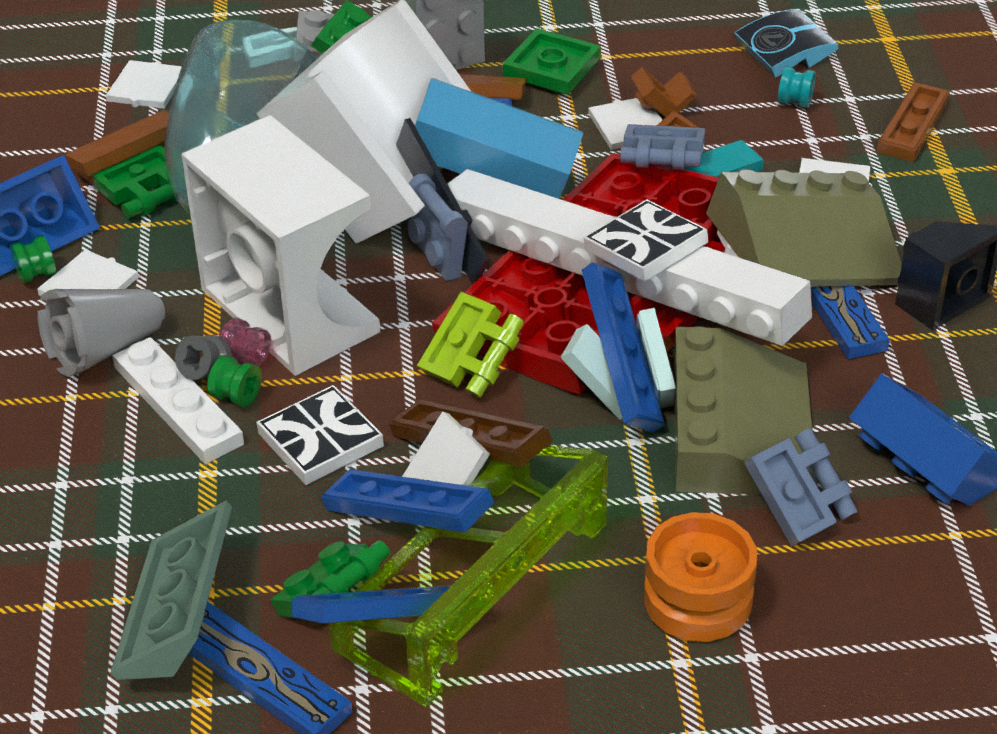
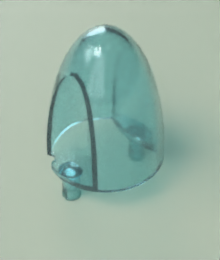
M226 20L213 23L200 30L194 36L183 58L171 103L165 140V171L170 190L178 204L187 213L190 214L181 153L259 120L260 118L256 113L324 53L314 55L304 44L290 34L273 26L250 20Z

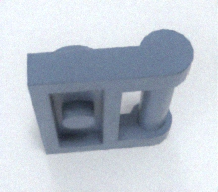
M427 174L415 175L410 180L409 185L425 206L409 220V237L413 243L418 245L426 255L430 265L437 269L445 281L460 278L467 222L459 212L452 211L435 191V183Z

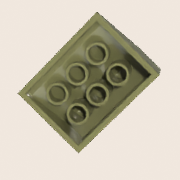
M752 170L721 172L706 214L739 258L809 280L811 287L898 285L897 281L902 263L881 197L868 183V179L863 174L855 171L825 173L818 170L811 171L810 173H792L786 170H777L776 172H754Z
M676 327L673 366L674 383L676 386L674 400L675 492L762 495L744 462L790 438L798 454L803 453L794 437L809 428L812 430L806 363L722 328ZM809 467L807 470L817 486V477L812 468Z

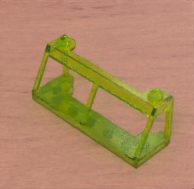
M548 445L537 455L581 459L552 489L530 477V461L523 467H518L492 460L487 469L469 486L487 488L491 495L499 496L514 483L541 499L506 532L469 528L464 533L425 526L355 592L381 590L438 536L492 542L495 544L413 623L383 618L330 622L332 650L427 708L443 692L442 684L435 680L444 661L452 665L458 659L457 642L567 531L577 536L583 533L593 539L604 528L607 520L609 457L591 448ZM360 627L400 634L406 637L409 680L354 647L352 636Z

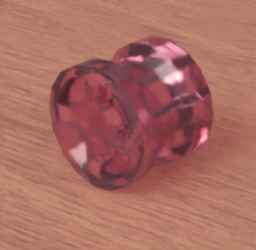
M233 318L223 326L219 333V336L225 339L230 346L232 357L236 358L241 365L248 362L260 366L269 354L271 347L270 333L261 327L251 328L246 320Z

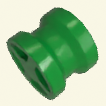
M44 235L35 237L33 242L24 245L17 242L10 245L12 258L23 284L32 282L35 276L41 274L47 277L56 274L53 255Z
M222 355L215 361L210 370L207 383L208 393L218 399L228 397L233 404L247 407L254 401L259 392L262 380L261 369L258 365L248 362L241 365L236 358Z

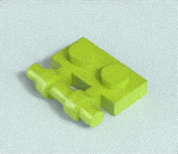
M460 292L417 366L424 373L457 388L466 373L473 375L465 390L471 395L481 398L488 384L494 385L500 373L497 369L507 352H513L520 339L517 335L525 322L518 316L509 314L503 326H498L496 322L501 312L495 305ZM486 339L490 340L493 343L483 360L476 359Z

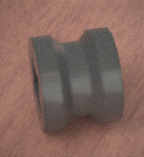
M192 335L185 337L179 342L175 353V361L179 372L187 379H208L215 361L222 355L232 356L227 341L221 336ZM202 351L203 356L199 358L200 352Z

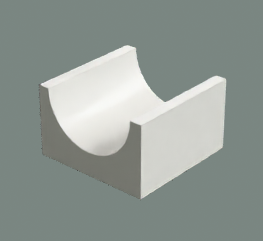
M399 0L346 33L256 113L260 119L271 115L370 195L371 210L355 219L345 228L356 244L416 215L425 206L409 185L413 176L401 156L396 143L405 119L411 118L414 125L416 124L431 78L471 91L405 0Z
M271 115L181 153L202 290L294 376L380 333L379 319L320 269L328 250L341 232L355 219L371 210L370 195Z

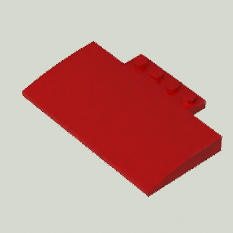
M612 153L563 199L564 201L613 217H618L643 201L649 200L706 228L708 243L703 246L723 253L725 251V247L717 235V227L706 214L719 177L685 169L672 170V166L649 164V168H636L635 163H621L620 154ZM509 250L464 293L495 305L501 312L496 322L498 326H503L509 314H514L525 322L517 335L520 339L513 352H507L500 364L501 366L540 382L581 395L588 386L561 359V356L576 329L588 324L599 336L584 278L582 275ZM627 292L636 325L639 311L655 309L666 353L675 345L676 327H691L699 318V316ZM453 304L432 322L433 332L437 333ZM486 339L478 355L485 357L493 342Z

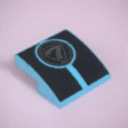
M790 9L767 15L734 32L737 42L775 78L782 74L785 66L793 67L802 61L810 68L839 49L838 43L799 9Z

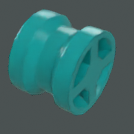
M785 66L779 85L778 103L786 105L789 102H796L800 107L809 108L814 91L816 72L807 70L801 73L796 72L793 67Z

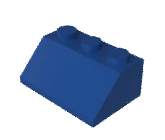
M64 155L0 183V276L16 269L11 254V244L17 242L24 245L33 242L35 237L44 235L51 251L100 228Z
M883 373L880 374L849 417L862 428L858 434L859 437L879 451L886 446L896 454L891 461L897 467L912 477H915L919 472L929 480L925 488L947 504L952 499H956L970 506L997 489V451L925 397Z

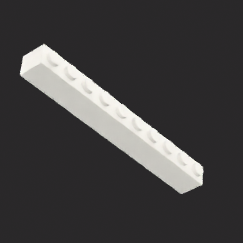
M469 169L447 184L461 210L467 209L473 219L471 228L477 239L582 276L581 270L592 262L621 273L627 292L781 346L812 318L811 285L809 280L701 246L644 282L585 250L583 237L616 217Z

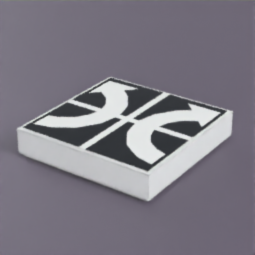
M649 200L643 201L583 237L585 250L644 282L708 243L706 228Z
M334 385L257 421L258 434L305 485L384 446L383 434Z

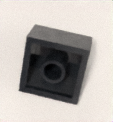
M936 221L910 234L903 245V259L897 281L898 290L895 305L931 330H935L991 297L997 270V225Z

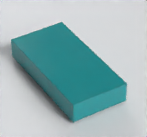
M739 140L704 152L701 156L700 167L685 166L684 169L720 177L721 172H740L741 170L760 172L763 170L764 159L743 140Z

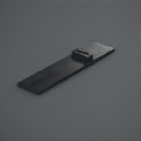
M407 118L404 120L396 146L412 176L427 174L435 183V191L452 211L459 212L466 220L467 233L462 267L473 285L483 275L489 258L471 228L473 219L468 210H461L411 118Z

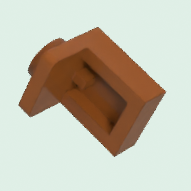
M643 67L631 76L638 88L635 96L640 103L648 110L654 107L665 117L673 111L679 113L697 96L689 80L682 72L677 73L665 85L661 84Z

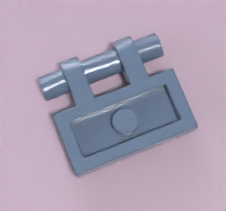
M628 124L624 134V144L621 147L620 162L635 163L636 168H649V164L670 165L672 170H684L685 166L700 167L705 144V128Z
M811 428L794 437L803 453L798 454L790 438L744 462L791 547L837 523L828 507L832 504L841 520L858 512L849 496L852 493L850 486L846 480L841 481L827 458L831 455L824 442L819 444ZM807 468H812L824 491H819Z

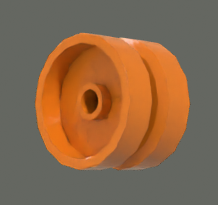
M691 512L671 517L657 526L647 541L644 606L650 619L665 633L687 641L709 642L726 638L742 628L752 612L757 569V547L750 534L735 521L713 513Z

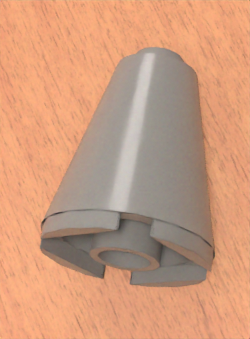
M53 289L41 295L40 300H46L45 309L38 311L37 319L40 337L49 359L57 357L63 367L56 369L60 374L69 377L89 369L159 330L162 320L165 318V307L161 298L155 296L149 289Z

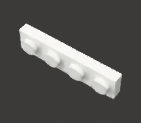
M151 337L112 355L115 369L204 464L244 445L241 429L192 379H187L179 372L176 363Z

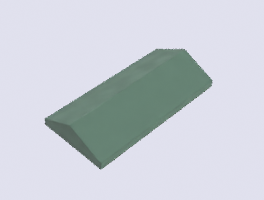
M227 501L151 541L110 672L116 680L173 677L197 641L232 506Z

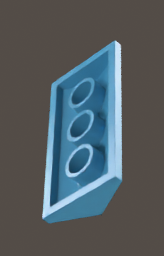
M431 78L415 124L437 166L460 174L469 169L560 199L571 173L583 136V132L435 78Z

